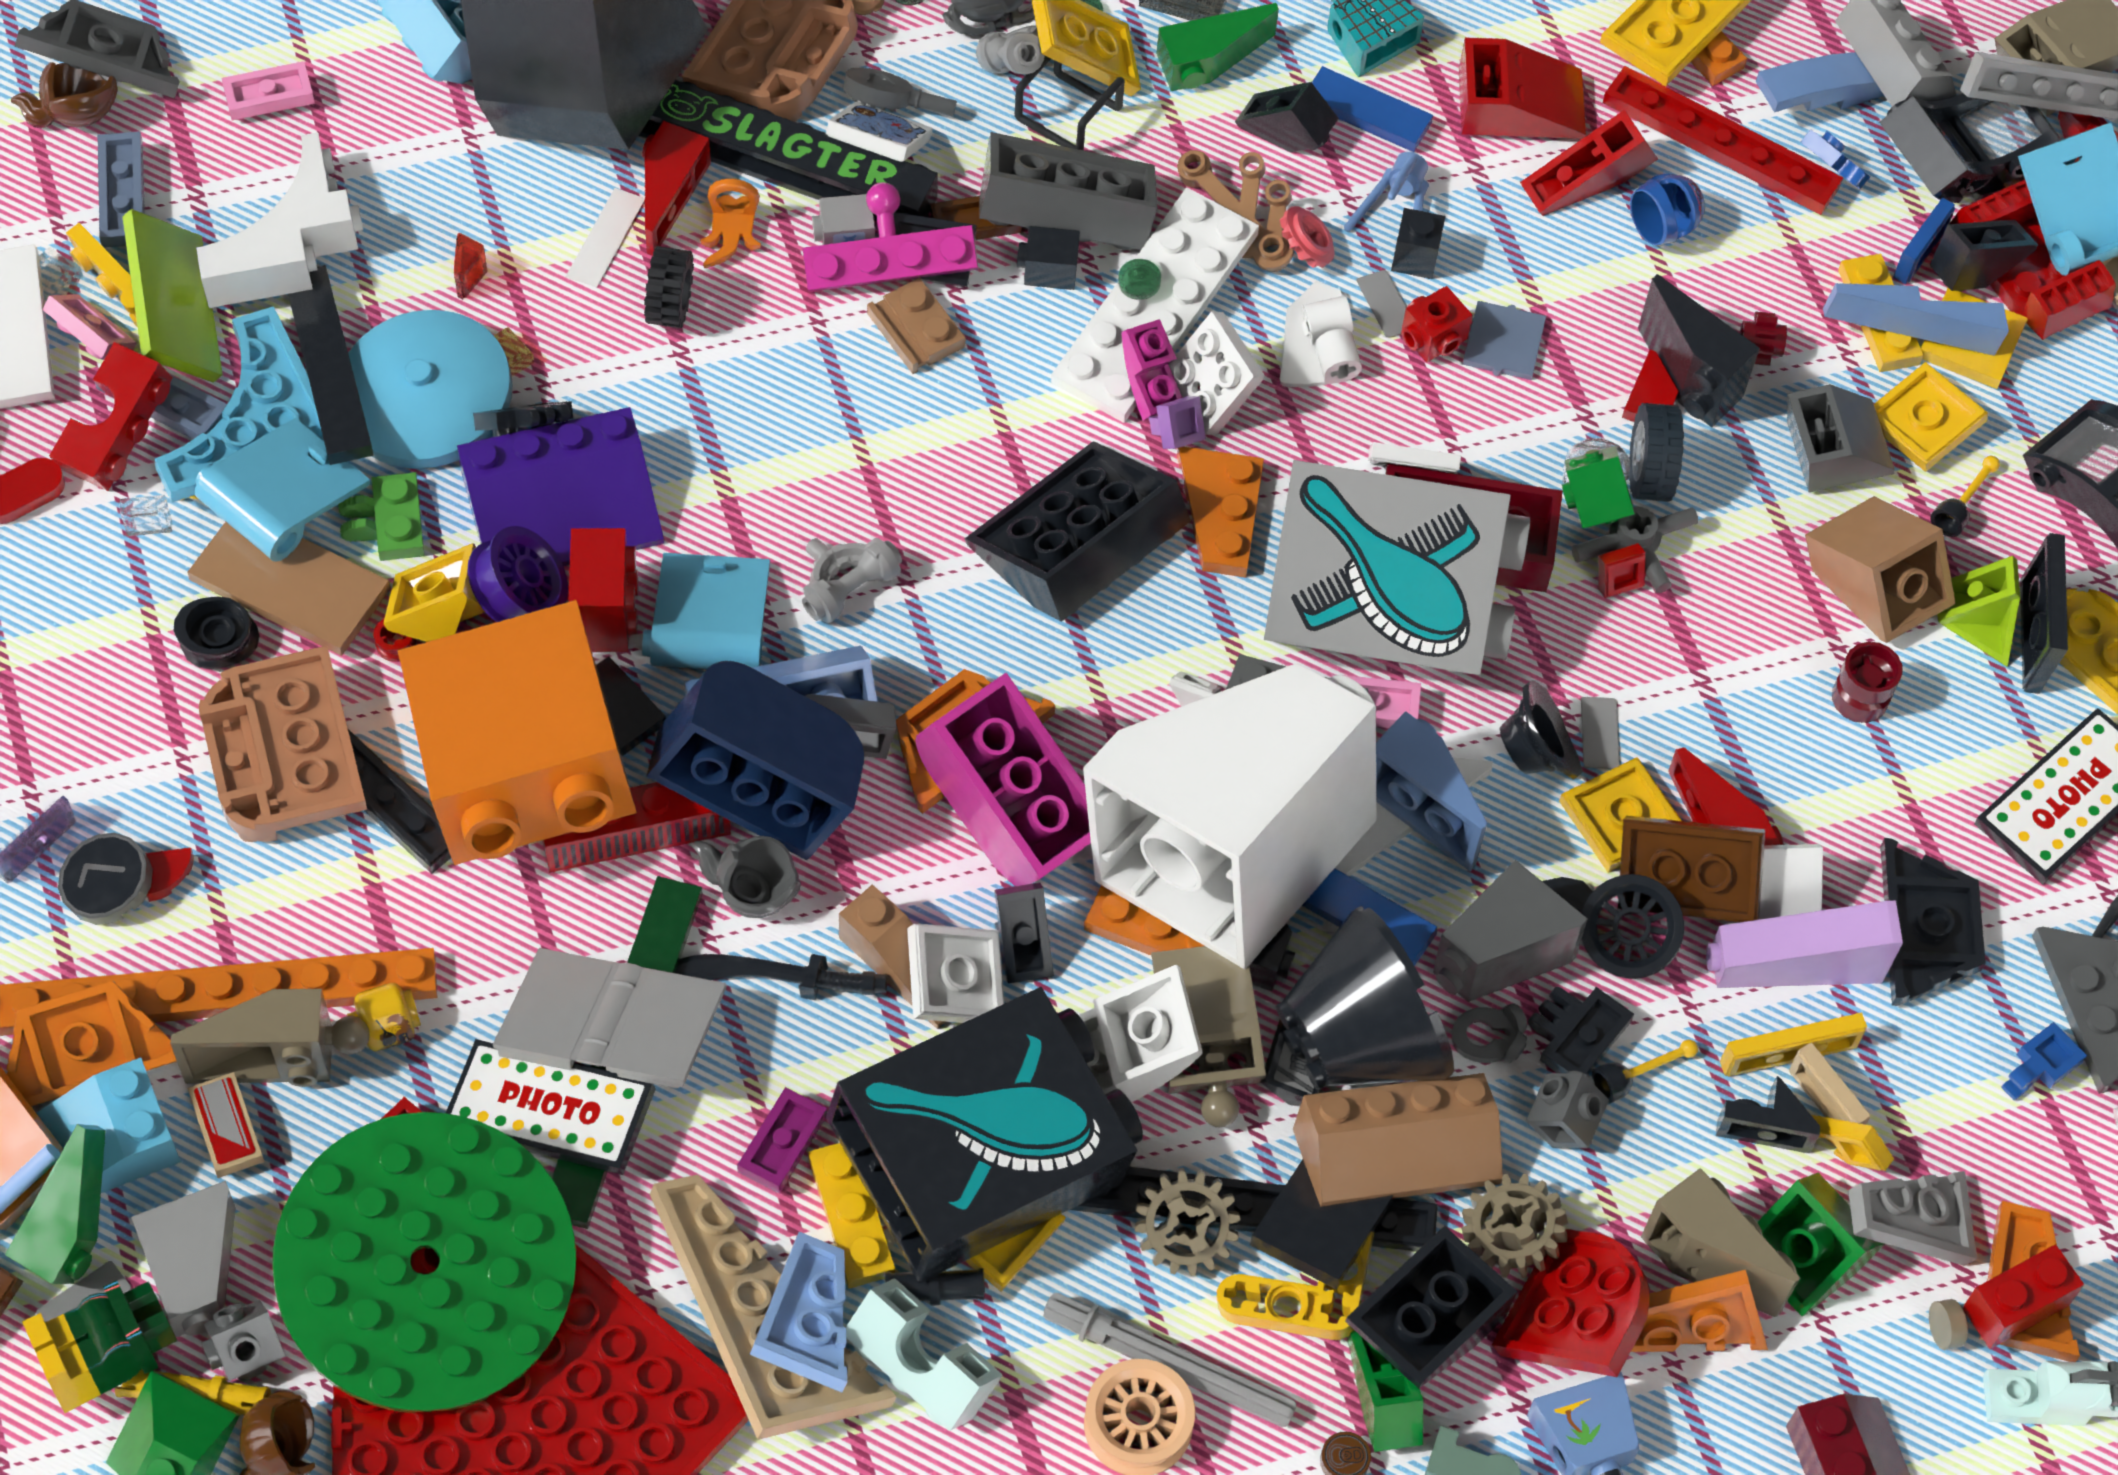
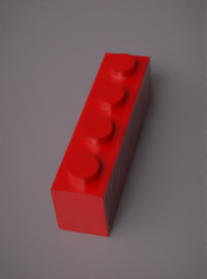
M658 782L630 787L637 813L610 820L594 831L584 833L569 832L544 839L542 843L548 870L551 873L694 843L697 840L704 841L731 835L730 820Z

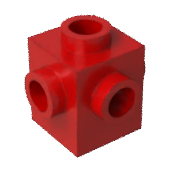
M1446 285L1427 297H1417L1407 306L1401 334L1405 344L1412 351H1417L1427 363L1439 355L1447 356L1451 354L1462 342L1468 339L1473 314Z

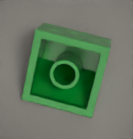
M1819 1172L1798 1179L1757 1222L1766 1241L1776 1251L1785 1253L1796 1268V1274L1800 1279L1789 1297L1788 1303L1802 1317L1851 1279L1885 1245V1243L1854 1235L1850 1205Z

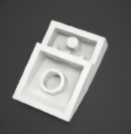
M1178 965L1171 966L1093 999L1094 1008L1079 1014L1094 1044V1060L1087 1063L1104 1094L1114 1089H1119L1129 1098L1131 1103L1176 1077L1203 1054L1182 971Z

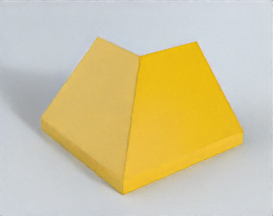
M471 543L395 574L383 623L387 630L429 642L456 634L459 622L484 613L485 611L472 592L468 579V560L472 551L476 548L475 544Z

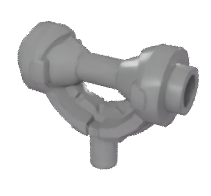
M1036 25L1026 26L1007 34L1004 32L988 33L980 39L976 49V56L980 66L990 73L997 74L1006 73L1010 70L1016 74L1027 75L1034 73L1041 67L1045 56L1041 53Z
M818 538L810 540L806 546V552L815 561L814 569L810 576V583L803 588L805 597L802 599V604L806 612L815 621L821 619L825 623H831L840 616L844 609V601L853 590L866 581L879 580L880 582H886L897 577L901 573L899 565L902 563L901 554L890 541L883 542L879 538H874L867 544H838L830 549ZM850 566L855 567L840 579L833 580L839 570L850 568Z

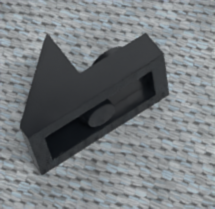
M1041 883L994 890L998 922H995V930H999L1000 952L1007 983L1054 976L1044 889Z
M1779 1076L1776 1077L1769 1091L1767 1107H1762L1758 1102L1749 1099L1726 1100L1717 1119L1716 1136L1808 1154H1810L1820 1134V1125Z

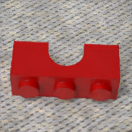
M114 342L93 378V381L107 395L114 398V408L111 415L105 421L96 425H85L70 418L49 457L62 470L103 490L109 491L113 482L119 480L124 474L127 458L134 445L145 437L149 427V419L155 408L167 398L170 391V382L173 377L159 362Z

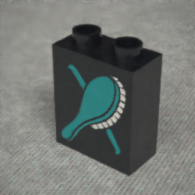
M1042 987L837 1082L826 1119L918 1283L928 1280L1120 1185L1138 1151L1135 1144L1142 1141L1143 1130L1133 1104L1119 1089H1114L1104 1094L1087 1063L1094 1060L1095 1049L1085 1023L1071 1008L1057 1013Z

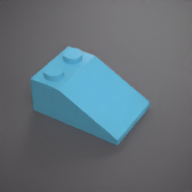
M141 1057L93 1075L36 1112L63 1149L77 1124L98 1125L106 1130L101 1193L181 1163Z

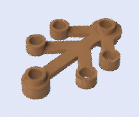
M1191 150L1183 154L1177 164L1178 173L1183 184L1190 188L1201 187L1216 203L1259 225L1258 236L1242 258L1254 259L1257 266L1267 271L1275 272L1284 269L1294 255V250L1289 249L1290 244L1288 240L1282 236L1284 229L1280 224V219L1284 216L1286 207L1292 200L1288 183L1283 180H1274L1265 188L1266 199L1270 205L1267 228L1265 230L1256 220L1260 179L1266 171L1264 160L1260 154L1248 152L1239 160V168L1243 177L1240 202L1213 174L1210 159L1204 152ZM1193 162H1201L1195 169L1187 168ZM1250 163L1259 164L1256 170L1248 171L1245 169ZM1282 190L1286 192L1279 199L1271 197L1275 191ZM1271 245L1279 246L1278 250L1273 253L1265 251Z

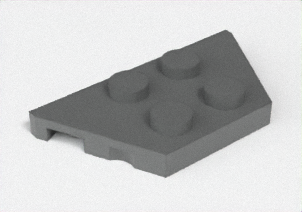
M78 0L66 2L60 6L58 11L49 12L40 17L37 27L30 31L23 27L17 35L15 43L17 48L67 63L73 68L85 69L107 77L114 76L117 82L132 84L175 98L180 83L178 77H171L168 70L170 59L166 50L159 43L160 36L154 25Z
M2044 926L2038 927L2034 931L2032 938L2077 1044L2087 1055L2085 1063L2099 1094L2104 1093L2118 1079V941Z

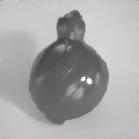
M756 836L740 840L736 844H729L723 854L715 846L707 842L697 840L692 846L699 856V866L702 874L711 884L719 885L726 904L734 912L744 917L764 918L776 914L791 902L800 891L801 883L792 856L788 849L777 839L768 836Z

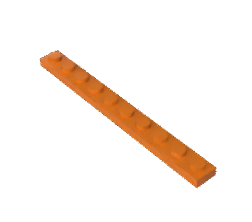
M434 948L0 984V1036L14 1035L13 1030L18 1009L109 981H114L154 1023L210 1018L272 989H322L327 1008L353 1006L355 996L358 993L388 983L398 984L403 991L410 989L414 1000L438 998L436 955Z

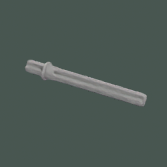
M1053 1293L1045 1306L1043 1317L1052 1323L1079 1334V1341L1083 1342L1087 1338L1131 1359H1148L1160 1362L1173 1369L1183 1378L1186 1384L1280 1427H1287L1296 1409V1402L1101 1313L1098 1311L1099 1306L1093 1304L1090 1308L1060 1293Z

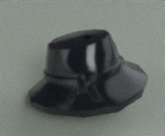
M1534 680L1528 682L1523 687V699L1520 701L1519 707L1499 728L1503 744L1512 761L1523 773L1553 772L1556 770L1574 780L1583 771L1560 711L1545 687Z

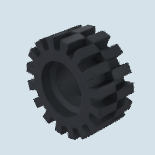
M656 246L650 261L651 267L648 269V283H646L645 291H647L644 298L646 323L674 328L683 327V322L686 320V312H688L689 298H691V285L693 284L694 257L692 251Z

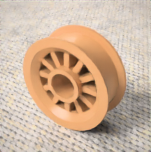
M1130 1359L1112 1365L1095 1380L1087 1397L1084 1432L1088 1445L1094 1455L1105 1466L1120 1474L1155 1475L1161 1473L1177 1463L1189 1446L1195 1421L1194 1399L1183 1378L1173 1369L1160 1362L1148 1359ZM1139 1386L1147 1387L1146 1392H1140ZM1130 1387V1395L1124 1390L1125 1388ZM1154 1391L1160 1393L1156 1398L1153 1397ZM1168 1403L1171 1404L1170 1407H1164V1406H1166ZM1141 1410L1148 1413L1152 1421L1146 1425H1136L1126 1415L1132 1411ZM1115 1428V1429H1113L1111 1432H1108V1430H1107V1429ZM1123 1437L1126 1439L1124 1445L1118 1442ZM1150 1440L1155 1447L1149 1448L1148 1441ZM1133 1443H1139L1140 1449H1133Z

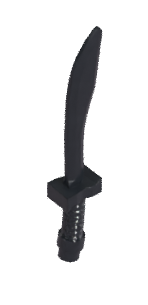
M700 954L680 959L675 974L707 980L753 976L799 983L798 987L801 998L816 1001L820 987L840 991H860L862 995H875V993L887 992V974H876L874 971H863L861 974L828 971L826 956L811 954L809 965L804 967L758 958L725 954Z

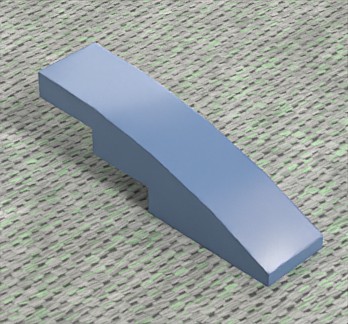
M1856 52L1831 54L1795 61L1759 71L1756 79L1758 87L1774 113L1801 104L1805 106L1807 111L1836 103L1840 110L1884 96Z

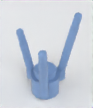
M1407 151L1399 154L1393 167L1386 169L1382 179L1344 225V230L1350 232L1388 185L1391 187L1388 193L1389 200H1394L1397 194L1409 196L1414 193L1413 209L1422 211L1424 196L1429 187V183L1424 180L1428 171L1426 160L1414 152Z

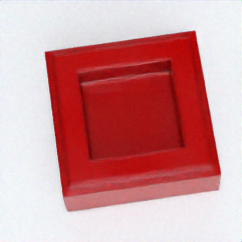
M1639 543L1598 556V590L1604 598L1645 586L1646 552Z

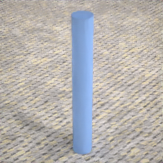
M46 1144L0 1187V1214L56 1163L60 1152L55 1146Z

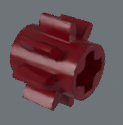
M1755 311L1754 321H1742L1740 334L1760 348L1755 361L1756 365L1770 366L1772 356L1783 357L1787 325L1777 324L1778 317L1775 316V313Z

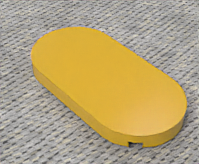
M2078 588L2066 589L2068 651L2060 661V664L2118 715V602L2101 591L2089 589L2088 592L2077 591Z

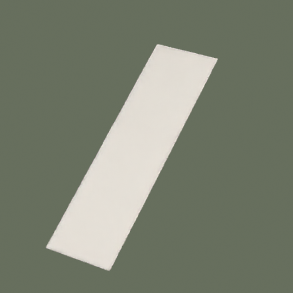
M614 188L565 277L597 288L645 198Z

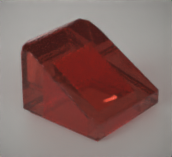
M458 233L454 260V279L457 297L463 300L488 270L484 245L462 233Z

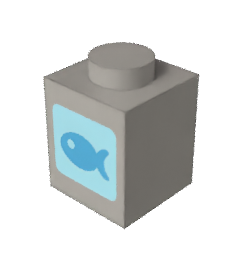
M867 194L819 198L820 215L812 216L814 242L822 241V245L875 238L873 213L869 210L866 203Z

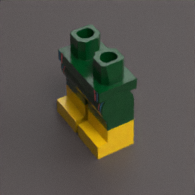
M116 1280L103 1286L106 1293L89 1295L81 1301L77 1308L45 1322L41 1313L22 1321L47 1381L64 1413L127 1382L136 1376L141 1369L144 1374H147L151 1370L159 1368L153 1353L178 1341L149 1281L123 1293Z

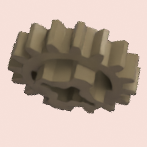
M1179 1168L1178 1180L1173 1182L1165 1173L1161 1174L1160 1182L1162 1188L1156 1190L1151 1186H1147L1145 1194L1151 1200L1150 1203H1137L1136 1211L1146 1216V1220L1135 1223V1232L1147 1233L1148 1235L1140 1242L1141 1250L1145 1251L1152 1248L1156 1250L1152 1259V1263L1155 1266L1162 1263L1165 1259L1169 1260L1170 1274L1175 1275L1180 1265H1187L1190 1276H1196L1197 1264L1202 1262L1210 1271L1214 1270L1213 1256L1217 1253L1221 1257L1228 1258L1230 1251L1224 1242L1226 1240L1238 1241L1239 1238L1238 1232L1229 1228V1224L1240 1221V1214L1236 1211H1227V1207L1235 1201L1234 1195L1229 1193L1220 1196L1219 1191L1222 1187V1180L1217 1178L1210 1185L1204 1183L1205 1173L1201 1169H1199L1194 1179H1187L1185 1169ZM1182 1191H1196L1208 1198L1198 1202L1185 1198ZM1165 1200L1169 1209L1167 1219L1155 1228L1154 1219L1156 1211ZM1185 1211L1189 1217L1200 1216L1195 1220V1231L1189 1232L1185 1226L1176 1228L1179 1224V1214ZM1220 1216L1219 1231L1210 1244L1206 1236L1208 1224ZM1176 1242L1189 1246L1193 1253L1177 1252L1167 1246Z
M1503 1174L1502 1185L1498 1187L1489 1180L1484 1182L1487 1193L1482 1196L1472 1192L1470 1199L1474 1209L1468 1208L1462 1211L1464 1223L1467 1225L1461 1229L1464 1241L1469 1242L1468 1247L1491 1268L1495 1264L1499 1265L1501 1277L1507 1278L1511 1268H1518L1522 1278L1527 1277V1266L1534 1264L1541 1272L1546 1270L1543 1258L1547 1255L1558 1259L1560 1252L1556 1243H1564L1568 1239L1566 1228L1563 1227L1568 1224L1566 1210L1560 1209L1562 1205L1559 1194L1556 1192L1548 1195L1547 1183L1543 1180L1534 1187L1530 1186L1528 1174H1523L1519 1183H1512L1509 1175ZM1493 1211L1492 1218L1485 1222L1488 1215ZM1545 1229L1541 1238L1537 1240V1234Z

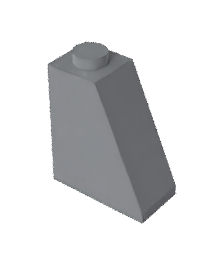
M226 1181L131 1217L165 1312L176 1337L184 1334L193 1336L206 1332L204 1323L214 1320L213 1315L222 1308H225L236 1210Z

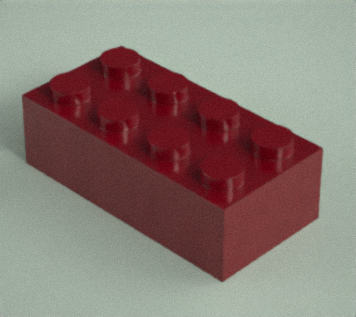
M1387 463L1385 475L1511 495L1508 514L1530 517L1529 534L1521 571L1498 567L1496 585L1547 592L1555 562L1563 490Z

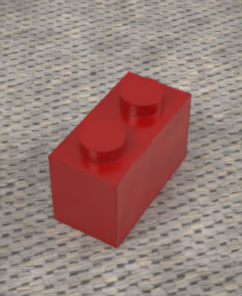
M2054 1244L1977 1286L1962 1308L1989 1349L2068 1307L2085 1284L2059 1247Z

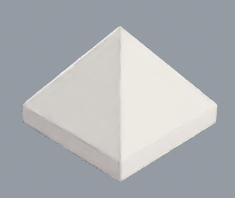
M1183 671L1174 675L1169 683L1181 706L1216 694L1221 689L1216 683Z

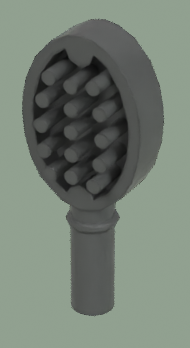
M851 68L846 71L843 90L852 97V101H861L862 105L869 104L872 108L877 106L881 110L889 108L891 112H894L895 109L913 106L915 109L921 108L951 117L954 116L957 105L956 100L922 92L921 89H913V86L907 80L899 76L871 68Z

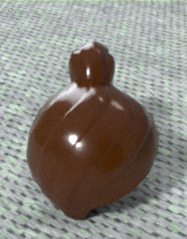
M50 62L43 69L39 80L40 100L30 92H21L11 97V103L20 108L26 122L35 128H45L51 125L54 120L71 127L90 126L100 121L110 111L118 92L117 81L114 76H110L106 80L98 73L73 68L67 63L56 65V63Z
M283 1390L259 1400L246 1412L242 1419L240 1452L247 1467L239 1475H308L316 1467L314 1462L306 1463L302 1461V1458L310 1448L314 1435V1416L312 1408L306 1399L291 1391Z

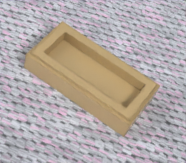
M1812 1042L1798 1050L1789 1072L1823 1115L1828 1118L1866 1125L1871 1115Z

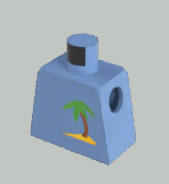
M1622 1372L1619 1373L1618 1377L1605 1376L1534 1398L1528 1411L1527 1417L1562 1475H1623L1621 1467L1631 1464L1639 1451V1441Z

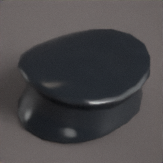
M215 596L194 600L182 607L174 619L173 631L180 643V648L186 659L198 668L217 669L239 664L249 658L258 646L260 635L256 623L239 602L228 597Z

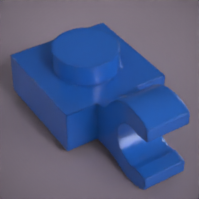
M2053 1022L2020 1048L2017 1056L2024 1063L2008 1075L2010 1079L2001 1088L2014 1101L2028 1091L2039 1079L2050 1089L2080 1066L2087 1055Z

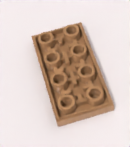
M226 521L187 572L190 581L222 597L231 598L239 602L244 608L320 646L327 645L328 650L340 656L344 654L391 589L388 579L304 538L301 539L295 550L286 558L277 562L272 561Z

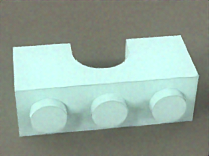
M895 1278L870 1289L845 1327L846 1338L854 1344L858 1354L875 1363L889 1376L891 1383L898 1390L909 1394L925 1409L928 1417L938 1425L944 1426L951 1431L972 1420L1003 1375L968 1343L943 1354L939 1361L931 1358L923 1349L919 1336L921 1324L930 1312V1309Z

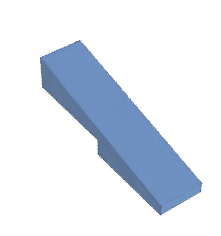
M1835 283L1823 307L1824 317L1993 356H1995L2009 332L2003 303L1921 300L1918 286Z

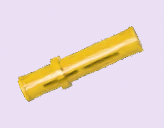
M141 1369L136 1376L123 1383L121 1387H115V1396L137 1399L150 1372L144 1374ZM157 1371L240 1415H245L256 1402L271 1395V1389L268 1386L260 1387L228 1382L226 1376L215 1375L212 1379Z

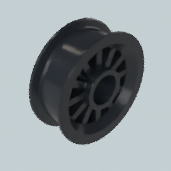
M1629 874L1605 881L1590 894L1582 909L1581 914L1588 919L1582 936V942L1586 951L1600 968L1617 977L1639 979L1656 974L1671 963L1681 947L1684 936V920L1680 905L1670 890L1660 882L1647 876ZM1634 892L1632 907H1628L1623 894ZM1644 894L1651 899L1641 910L1639 909L1640 896ZM1616 896L1622 908L1620 912L1608 903ZM1658 903L1663 912L1648 917L1649 911ZM1604 908L1615 917L1614 920L1599 918L1602 909ZM1637 914L1644 919L1646 930L1640 938L1629 940L1619 933V922L1624 916ZM1667 919V929L1651 926V923ZM1597 925L1613 927V930L1598 935ZM1650 933L1666 936L1662 946L1649 937ZM1617 937V940L1608 951L1602 946L1601 942ZM1644 942L1657 951L1648 958L1642 945ZM1625 944L1624 959L1621 960L1614 957L1613 955L1620 946ZM1632 946L1637 947L1641 957L1640 961H1630Z

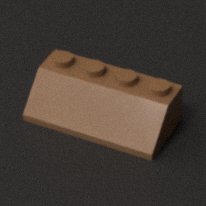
M1484 1073L1448 1077L1444 1080L1414 1081L1304 1095L1293 1126V1132L1321 1207L1393 1195V1198L1483 1187L1485 1186L1484 1182L1487 1180L1494 1185L1501 1184L1499 1110Z

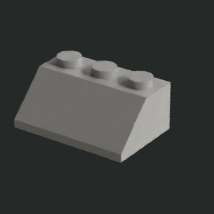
M1850 0L1835 22L1892 107L1896 103L1908 100L1912 96L1924 101H1937L1956 96L1952 76L1943 64L1940 54L1932 48L1922 33L1920 25L1911 17L1901 0Z

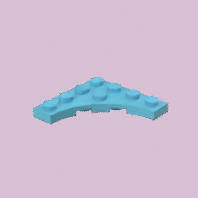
M274 306L232 319L233 331L241 352V375L238 388H235L230 401L222 411V419L208 434L201 433L184 446L154 458L156 471L171 502L195 495L196 476L205 466L216 464L294 418L324 441L308 374Z

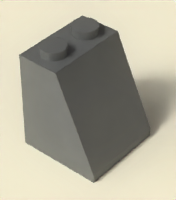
M1515 860L1441 934L1433 973L1436 975L1438 983L1447 992L1453 995L1458 993L1467 1002L1473 1001L1570 964L1577 956L1588 919Z

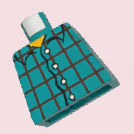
M1331 0L1333 4L1330 6L1327 25L1328 32L1358 77L1420 43L1424 16L1405 0Z

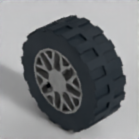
M1641 403L1638 408L1632 428L1629 457L1630 492H1632L1634 499L1669 502L1672 501L1673 496L1676 494L1684 449V423L1682 411L1678 405Z

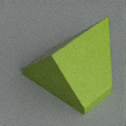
M2014 556L1951 578L1956 604L1937 614L1938 622L2006 667H2008L2020 602L2018 561Z

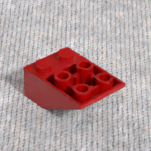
M1465 37L1459 64L1461 134L1580 139L1586 136L1581 68L1508 39Z

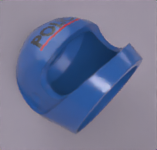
M1666 173L1650 178L1632 194L1630 211L1640 236L1651 245L1675 243L1677 239L1691 233L1699 226L1705 214V201L1699 186L1693 180L1682 175Z

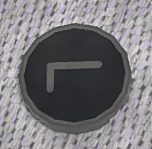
M118 833L97 834L81 842L68 854L59 872L58 890L62 902L80 920L95 925L115 923L123 919L122 915L131 908L135 911L144 902L151 888L153 868L145 851L130 837Z

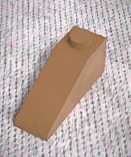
M872 884L838 913L839 939L877 974H887V983L912 1006L907 928L913 925V923L904 912ZM928 1020L936 1029L946 1022Z

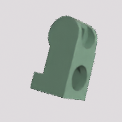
M1440 1426L1424 1474L1521 1475V1471L1514 1459L1507 1455L1497 1453L1487 1456L1456 1445L1460 1432Z

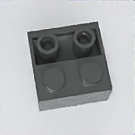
M1831 384L1787 393V424L1809 493L1895 474L1893 462L1872 399Z

